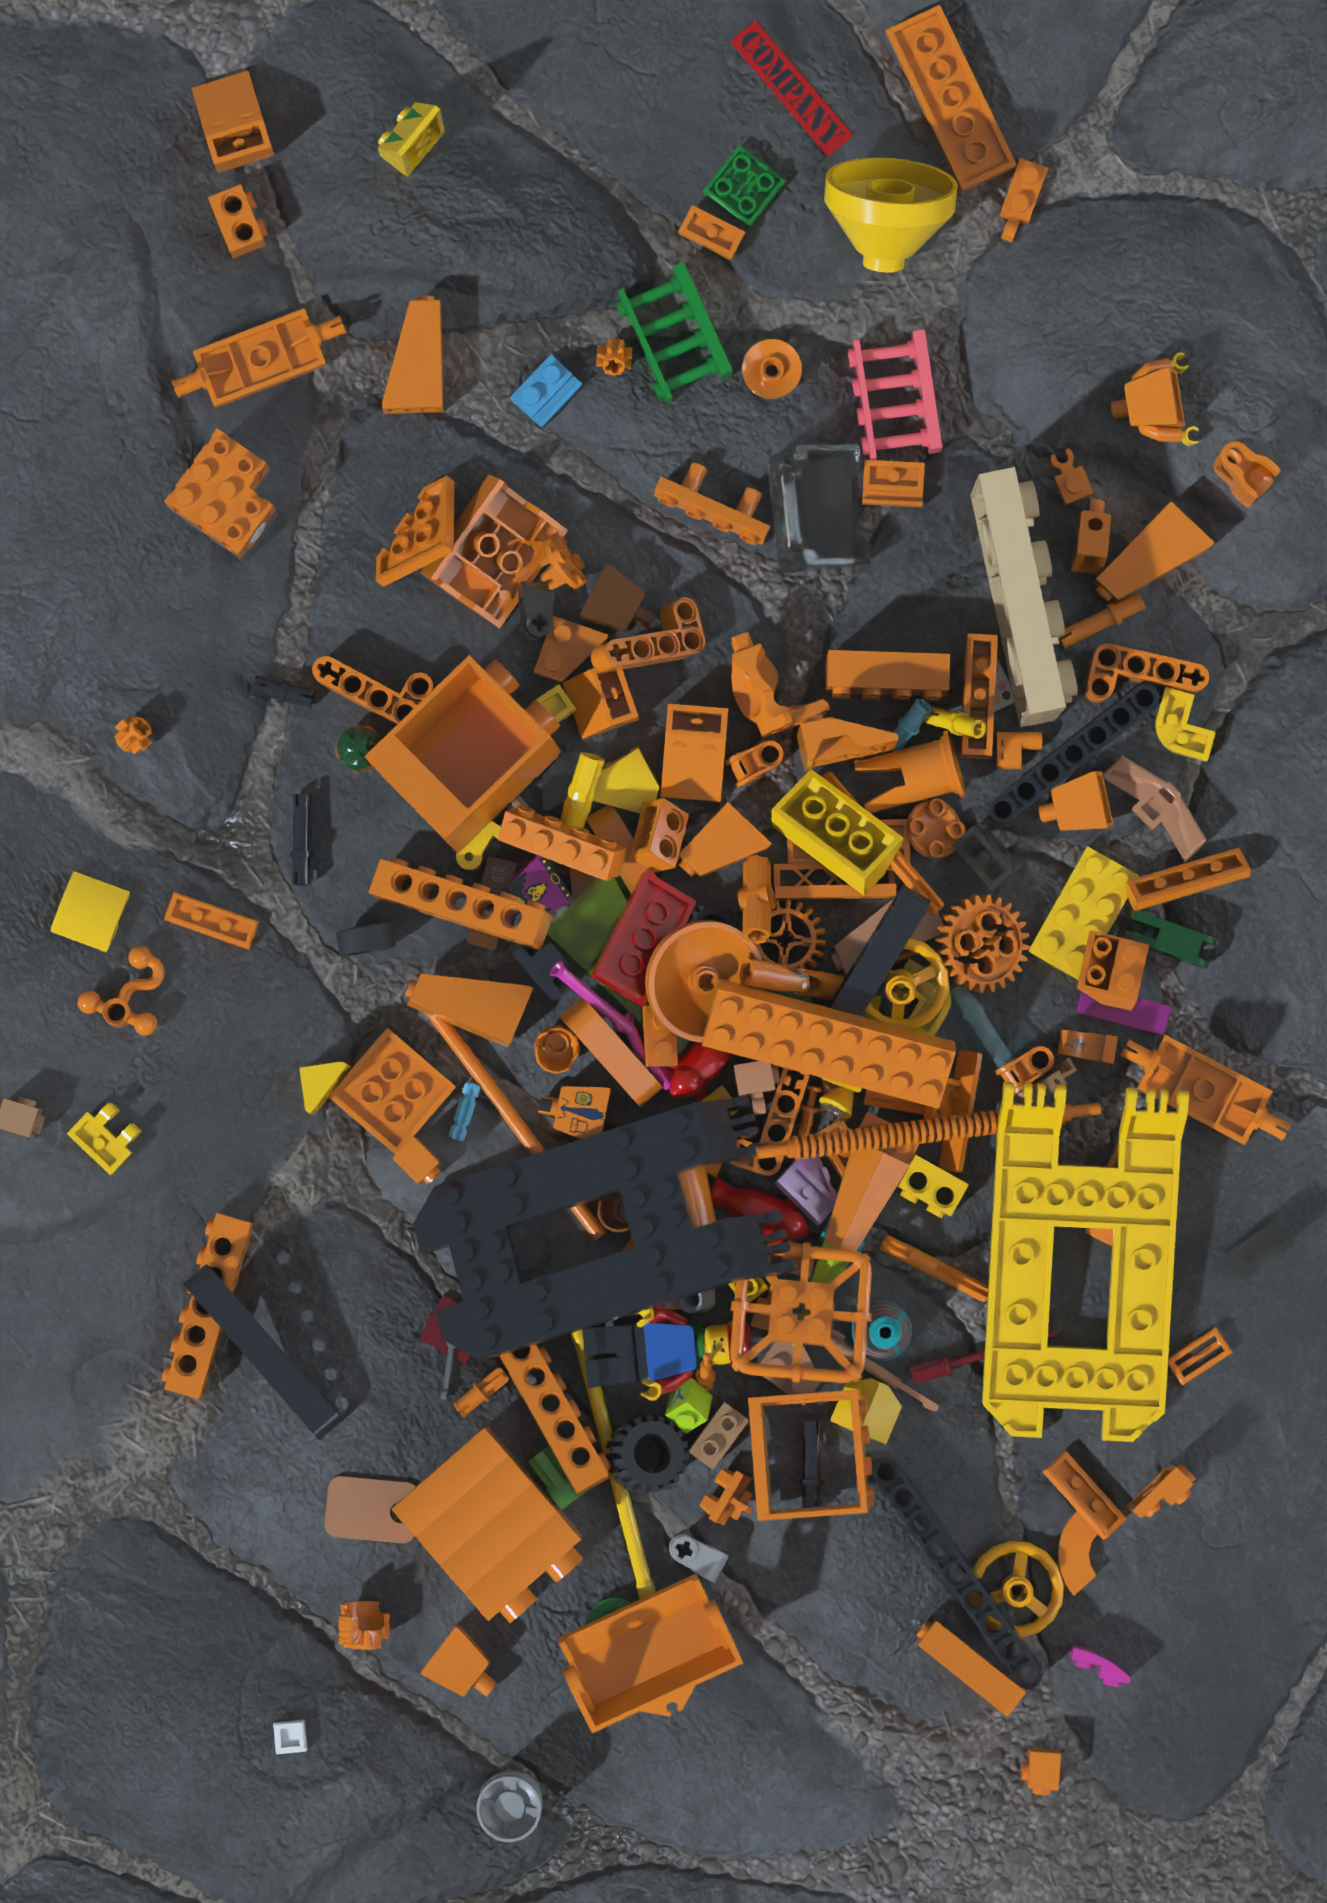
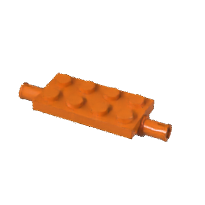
M303 308L194 350L193 354L198 364L196 371L171 381L178 398L201 388L208 390L216 409L327 366L320 349L321 342L341 334H346L340 315L314 325V323H310L306 310Z
M1167 1035L1163 1036L1157 1049H1154L1153 1052L1133 1042L1131 1039H1128L1125 1047L1133 1050L1135 1053L1123 1049L1120 1056L1144 1067L1143 1071H1145L1136 1089L1145 1094L1146 1090L1155 1089V1099L1159 1100L1160 1089H1166L1169 1092L1167 1105L1174 1109L1177 1108V1092L1179 1090L1189 1091L1187 1116L1242 1145L1246 1144L1252 1131L1258 1128L1279 1138L1281 1141L1285 1138L1287 1133L1276 1128V1126L1289 1131L1291 1123L1267 1112L1268 1109L1265 1108L1273 1092L1272 1090Z

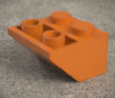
M593 668L563 682L566 695L577 710L573 715L582 740L639 721L623 670L600 672Z
M1090 930L1077 988L1100 1004L1131 1012L1137 1002L1149 945Z

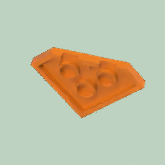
M448 476L423 487L417 496L421 501L413 513L405 514L393 532L397 536L388 550L382 548L376 557V582L383 587L454 552V481Z

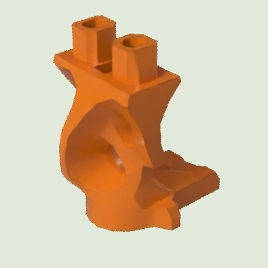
M749 632L731 638V645L734 650V654H732V691L741 712L747 719L757 724L762 737L790 730L805 721L804 718L818 714L825 715V712L830 710L829 704L823 699L797 706L778 705L774 701V692L778 683V672L765 656L766 652L762 645L754 646Z

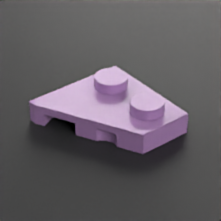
M808 1152V1159H802L801 1156L800 1160H794L774 1182L816 1226L821 1224L834 1208L837 1194L830 1184V1175L827 1167H823L817 1152L816 1158H810Z

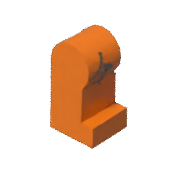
M1061 1030L1057 1054L1111 1065L1114 1064L1118 1037Z

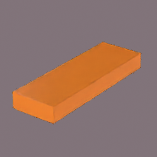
M173 892L164 917L165 921L250 950L260 923L257 920L177 892Z
M1066 1450L1061 1452L1042 1471L1103 1540L1107 1539L1127 1519Z

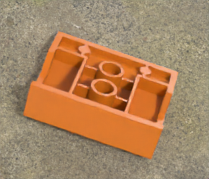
M488 474L454 523V552L424 566L420 573L500 629L543 567L540 565V559L546 555L543 544L544 539L556 532L564 537L568 530L541 509L510 489L504 481Z
M822 714L804 718L805 721L800 724L796 737L804 772H808L811 768L853 758L862 760L893 752L899 740L896 733L831 717L823 719Z

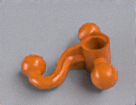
M139 945L130 950L128 955L129 963L137 969L150 967L153 970V975L150 978L128 981L121 988L118 997L107 1002L102 1001L99 994L95 991H84L78 997L77 1004L78 1008L85 1014L102 1013L106 1022L115 1028H122L130 1024L134 1026L138 1034L149 1036L157 1029L156 1017L148 1012H143L139 1015L132 1013L128 1002L135 991H148L157 988L164 980L165 970L162 962L152 955L149 948ZM118 1005L125 1008L124 1017L118 1021L111 1020V1009Z

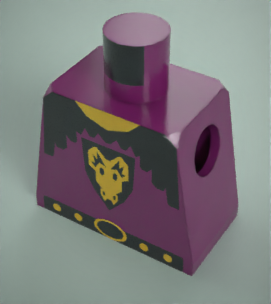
M534 855L503 887L506 893L518 897L517 902L526 905L528 900L546 906L545 911L548 913L574 901V898L546 858L539 855ZM521 912L514 914L511 919L519 915Z

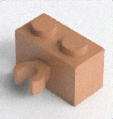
M762 1061L734 1065L733 1070L738 1096L751 1095L754 1115L766 1114L763 1093L774 1091V1084L780 1083L777 1065L771 1066V1064Z

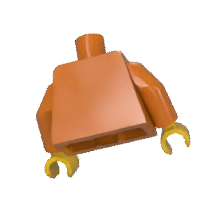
M1179 352L1172 360L1165 358L1146 362L1132 376L1131 381L1124 385L1126 399L1111 402L1113 417L1118 419L1129 416L1132 427L1139 429L1142 435L1159 442L1179 443L1182 441L1187 446L1197 444L1199 441H1191L1188 438L1189 431H1199L1197 427H1188L1183 431L1181 427H1185L1177 374L1184 373L1189 365L1181 367L1177 364L1176 360H1181L1186 355Z

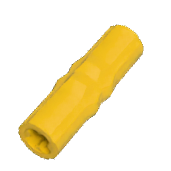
M587 752L580 753L575 773L563 804L560 818L563 824L584 828L591 811L592 801L596 796L597 784L605 762L604 758Z

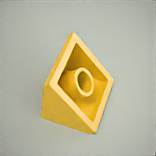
M341 1061L300 1067L305 1111L316 1115L329 1098L330 1093L351 1069V1066Z

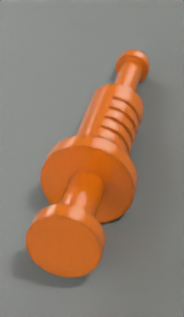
M807 1085V1089L810 1090L807 1105H800L803 1113L798 1134L799 1136L805 1135L806 1139L807 1135L811 1132L814 1115L819 1113L820 1110L814 1107L817 1092H822V1088Z
M705 1353L700 1363V1368L696 1372V1380L709 1392L713 1387L716 1374L712 1369L710 1354Z

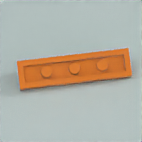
M821 863L774 864L775 900L894 898L896 896L895 873L888 871V884H875L863 896L852 886L844 885L837 878L836 874L834 875ZM822 869L831 877L826 885H813L807 879L814 870ZM793 870L801 880L795 886H780V871ZM799 870H809V872L804 876ZM833 881H835L838 885H830V884H831ZM803 882H805V883H807L809 886H800V885H801Z

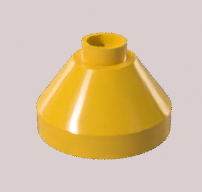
M859 158L840 162L827 171L824 202L855 249L863 255V265L873 271L891 273L903 270L905 259L913 256L953 216L956 207L958 185L956 180L948 173L924 163L896 158Z

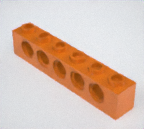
M392 857L391 861L380 859L368 892L377 899L537 950L542 949L553 918L552 915L545 911V905L528 900L527 905L517 902L518 897L506 892H501L500 896L489 893L490 888L477 883H473L472 887L462 885L463 880L446 874L445 879L435 876L436 871L419 866L418 870L408 867V862ZM411 878L412 884L410 888L403 891V882ZM438 886L439 894L436 898L430 900L429 893L431 889ZM466 895L465 905L457 908L456 902L458 898ZM489 904H494L493 913L488 917H484L485 907ZM521 912V921L517 925L512 926L511 918L514 914Z
M216 1213L215 1218L210 1217L208 1220L205 1235H208L209 1239L206 1247L201 1246L196 1264L201 1265L200 1269L205 1264L210 1268L218 1267L223 1274L222 1282L234 1293L254 1223ZM223 1237L231 1242V1250L227 1255H221L216 1250L217 1241ZM191 1296L189 1306L184 1305L179 1318V1322L183 1323L180 1335L175 1334L170 1352L174 1353L171 1364H166L161 1381L166 1382L165 1390L201 1399L205 1391L222 1329L209 1314L203 1313L199 1309V1302ZM195 1325L201 1326L205 1331V1338L201 1343L194 1342L190 1337V1330ZM185 1355H191L196 1359L197 1366L193 1372H187L182 1368L181 1361Z
M536 1344L529 1346L530 1353L523 1359L516 1358L513 1352L500 1355L501 1361L576 1495L579 1496L609 1479L607 1471L611 1469V1466L603 1452L597 1454L592 1444L597 1441L588 1426L583 1428L577 1419L582 1414L573 1399L567 1401L562 1391L567 1388L559 1373L553 1375L549 1369L548 1364L552 1361L545 1348L542 1346L538 1349ZM534 1370H539L545 1375L544 1381L539 1385H532L527 1380L528 1375ZM548 1397H555L559 1400L560 1406L556 1411L548 1412L542 1407L543 1401ZM569 1423L575 1428V1432L570 1438H562L558 1435L557 1430L561 1424ZM577 1450L587 1451L590 1455L589 1461L584 1465L575 1464L572 1460L574 1452Z

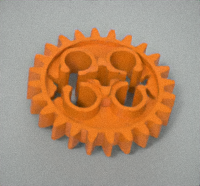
M971 895L970 901L968 899H960V907L958 905L950 906L953 916H942L947 925L937 927L944 934L943 937L935 938L936 942L942 944V948L936 952L944 955L942 961L944 966H949L948 976H955L953 984H963L964 990H972L974 988V992L983 993L984 989L986 992H995V986L1004 989L1006 988L1005 981H1015L1012 972L1023 971L1018 962L1028 960L1021 954L1022 950L1030 949V946L1023 944L1022 941L1029 937V934L1021 933L1020 930L1026 925V922H1017L1016 919L1020 912H1009L1012 904H1001V897H993L991 899V895H982L981 898L979 895ZM982 917H986L987 924L1002 923V925L1010 927L1011 930L999 931L994 936L997 930L983 929L981 925ZM963 935L966 938L964 949L960 945V939ZM1001 939H1003L1005 943V947L1002 952L999 949V942ZM971 952L968 957L970 959L982 958L984 968L980 972L978 963L963 964L959 960H954V957L967 956Z

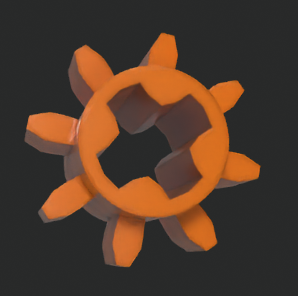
M609 338L604 346H597L596 366H602L606 375H621L625 368L631 369L633 349L632 347L626 348L624 340Z
M130 715L127 719L123 718L115 726L119 731L114 736L116 743L125 752L132 751L136 755L140 750L144 751L152 743L147 738L152 734L151 727L143 718H134L133 715Z

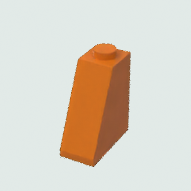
M727 802L679 853L681 862L678 865L689 876L692 877L696 874L701 878L745 860L749 856L767 851L772 843Z

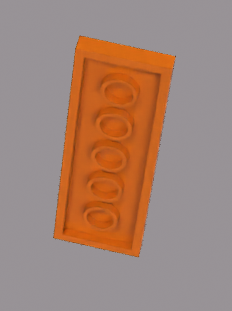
M938 5L886 29V36L961 192H965L1016 168L1017 164L941 6Z

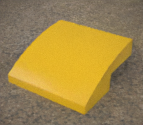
M73 871L55 915L51 932L108 952L117 932L119 920L130 898V892Z

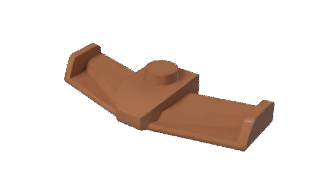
M1122 755L1103 773L1105 781L1139 800L1132 808V811L1152 831L1162 823L1185 862L1207 841L1183 801L1181 792L1171 782L1164 781Z

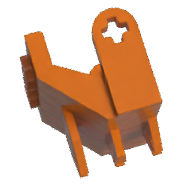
M697 1574L691 1575L557 1638L570 1667L562 1670L564 1677L592 1733L637 1712L669 1717L671 1712L666 1708L669 1703H677V1710L682 1711L696 1685L743 1664L737 1646L715 1600L709 1601Z

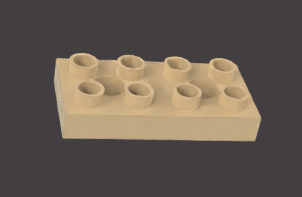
M1015 467L979 474L970 496L1019 727L1023 728L1052 722L1066 708V703L1072 702V696H1076L1078 690L1071 660L1056 662L1053 645L1059 644V637L1065 635L1059 601L1044 602L1040 586L1047 585L1046 577L1052 576L1049 550L1045 540L1031 543L1028 527L1034 526V517H1039V504L1035 486L1032 480L1018 483Z

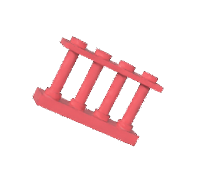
M925 330L913 331L912 340L907 341V344L861 350L860 340L858 339L853 340L852 349H848L850 367L855 366L857 378L852 379L854 397L860 396L861 407L856 408L858 425H864L865 437H861V448L863 455H868L869 460H876V450L922 444V447H928V454L941 453L942 442ZM903 356L915 359L916 370H911L909 374L865 380L863 362ZM911 385L914 388L919 387L920 399H916V403L874 409L869 408L868 391ZM911 415L923 417L925 428L920 429V432L874 439L872 421Z

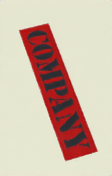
M756 20L730 41L827 156H830L854 136Z

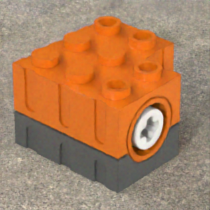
M217 428L208 444H205L193 460L194 463L190 469L186 470L175 485L176 488L167 496L164 503L172 513L182 517L189 525L202 534H206L213 542L226 551H230L237 559L244 563L279 515L273 504L266 499L263 500L257 494L262 483L269 478L272 472L265 461Z

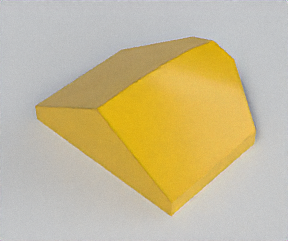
M872 1378L845 1383L842 1391L858 1389L861 1396L866 1395L867 1414H862L863 1426H868L869 1437L887 1444L902 1408L890 1387ZM839 1400L830 1421L853 1431L851 1400Z

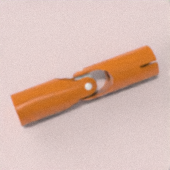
M746 959L740 969V982L744 986L778 992H792L797 995L831 1001L845 978L843 975L802 968L791 970L782 964L754 959Z

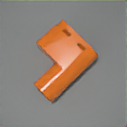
M996 732V768L1021 769V750H1042V732Z

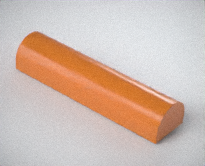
M1238 847L1126 881V890L1134 911H1139L1250 877L1251 869Z

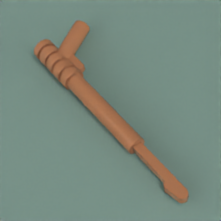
M833 1303L832 1311H835V1303ZM832 1320L830 1340L853 1363L854 1349L843 1341L844 1335L833 1329L834 1320ZM866 1357L865 1371L892 1388L897 1389L898 1387L922 1402L924 1408L931 1411L938 1410L937 1404L903 1384L901 1378Z

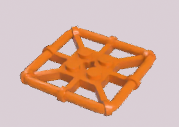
M769 1243L767 1244V1246H773L779 1243ZM803 1243V1246L790 1244V1251L775 1255L801 1257L800 1281L782 1280L776 1276L765 1277L772 1285L771 1305L747 1303L748 1279L736 1281L735 1300L731 1302V1311L734 1312L730 1348L731 1361L733 1362L731 1366L736 1372L740 1371L756 1376L790 1378L792 1382H800V1379L848 1383L852 1381L857 1382L862 1378L861 1374L866 1361L868 1323L872 1322V1314L869 1313L872 1268L869 1262L871 1258L866 1253L862 1254L861 1252L848 1249L811 1246V1243ZM810 1258L853 1262L850 1267L829 1284L808 1282ZM860 1270L857 1312L832 1311L834 1291ZM799 1305H805V1309L810 1311V1315H806L803 1321L798 1320V1316L792 1313V1310L798 1309ZM746 1313L770 1315L768 1335L743 1355ZM832 1320L856 1322L853 1364L848 1361L830 1340ZM772 1342L795 1344L793 1366L750 1363V1361ZM803 1344L824 1346L844 1371L801 1367Z

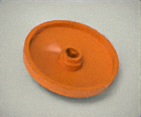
M712 920L690 922L670 932L654 950L647 966L645 979L649 1005L660 1023L669 1031L684 1039L703 1042L704 1030L719 979L742 984L740 982V969L746 959L763 961L754 943L746 941L743 937V932Z

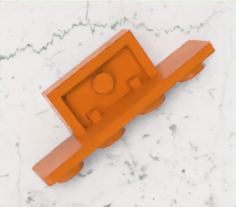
M958 1051L954 1079L948 1078L939 1109L925 1106L923 1121L929 1118L932 1121L933 1118L937 1117L940 1120V1117L944 1116L948 1120V1116L954 1115L956 1118V1115L962 1114L963 1116L967 1113L971 1116L976 1099L982 1053ZM966 1134L965 1138L959 1139L957 1135V1139L943 1140L939 1161L940 1169L959 1173L963 1171L968 1142Z

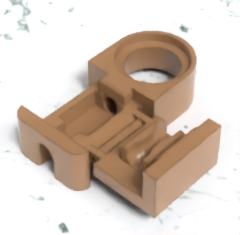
M1070 1058L1053 1066L1050 1069L1052 1074L1048 1075L1042 1082L1039 1081L1032 1085V1103L1036 1101L1038 1083L1046 1085V1095L1054 1092L1056 1084H1067L1064 1078L1077 1071ZM1023 1090L1013 1097L1015 1104H1023Z

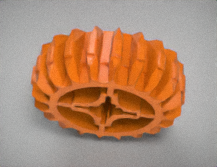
M786 899L785 908H780V902L776 900L775 910L771 911V919L782 916L781 929L776 933H771V936L764 942L777 947L779 963L776 964L785 965L791 970L796 968L806 969L804 966L806 963L815 968L817 963L811 957L814 955L822 958L823 956L821 951L816 950V946L826 945L825 940H817V936L824 934L825 929L815 930L814 928L821 919L816 917L812 921L809 920L808 917L813 912L811 908L807 909L805 914L801 913L802 902H798L794 910L790 909V899ZM792 917L799 919L806 926L810 937L796 935L791 928ZM785 925H787V932L790 933L789 937L792 936L793 940L801 942L794 941V943H789L785 949V955H783L781 943L778 944L777 940L769 938L776 939L781 937L785 931ZM754 943L763 961L775 963L764 954L760 944ZM809 947L807 954L800 961L788 965L789 951L792 948Z

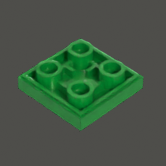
M738 145L702 193L750 229L786 184V180L741 145Z

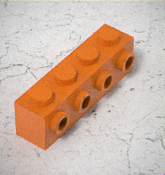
M517 806V808L505 811L497 839L605 881L619 876L627 847L617 844V841L614 839L592 835L585 828L568 826L563 824L558 818L552 816L544 817L525 806Z

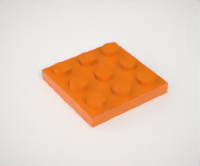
M386 1028L328 1097L390 1151L396 1154L418 1133L455 1090L456 1086L389 1028Z

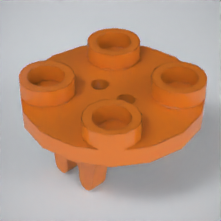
M558 532L545 538L543 544L546 555L540 559V565L550 564V566L541 574V580L547 581L552 579L548 583L550 590L565 583L574 589L584 586L586 579L581 570L585 568V564L577 553H570L566 548L567 544L564 538Z

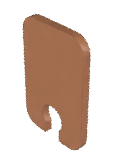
M346 1476L335 1477L328 1486L325 1530L330 1536L338 1538L408 1543L414 1538V1535L404 1523H398L392 1519L390 1510L393 1504L402 1500L416 1486L409 1482Z

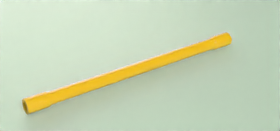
M580 1330L570 1333L578 1355L602 1452L604 1455L610 1454V1449L606 1448L608 1441L613 1440L611 1436L613 1430L602 1387L588 1388L585 1360L594 1359L593 1355L585 1356L583 1332ZM608 1470L640 1600L655 1593L656 1589L650 1576L629 1491L624 1488L625 1485L623 1483L618 1484L614 1480L616 1474H610Z

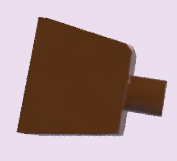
M607 564L580 613V618L622 633H627L633 622L648 630L656 613L642 607L646 593L611 565Z

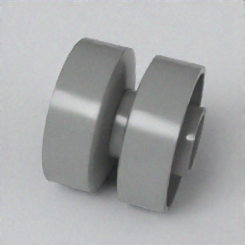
M518 1770L500 1771L491 1776L481 1789L476 1807L478 1821L483 1830L496 1840L503 1842L521 1840L534 1831L540 1820L543 1806L542 1793L538 1784L528 1774Z

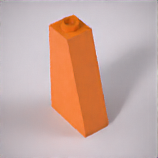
M418 296L417 300H410L382 401L384 414L444 412L442 308L440 300H435L434 296Z
M1170 502L1094 581V584L1097 586L1095 591L1106 602L1111 600L1117 603L1207 552L1215 542L1173 502Z
M421 973L417 981L411 979L405 996L410 998L407 1004L409 1007L508 1047L533 988L526 985Z
M935 1618L931 1623L925 1621L917 1631L916 1636L919 1639L916 1643L920 1648L1005 1716L1008 1717L1026 1694V1691L1015 1680Z

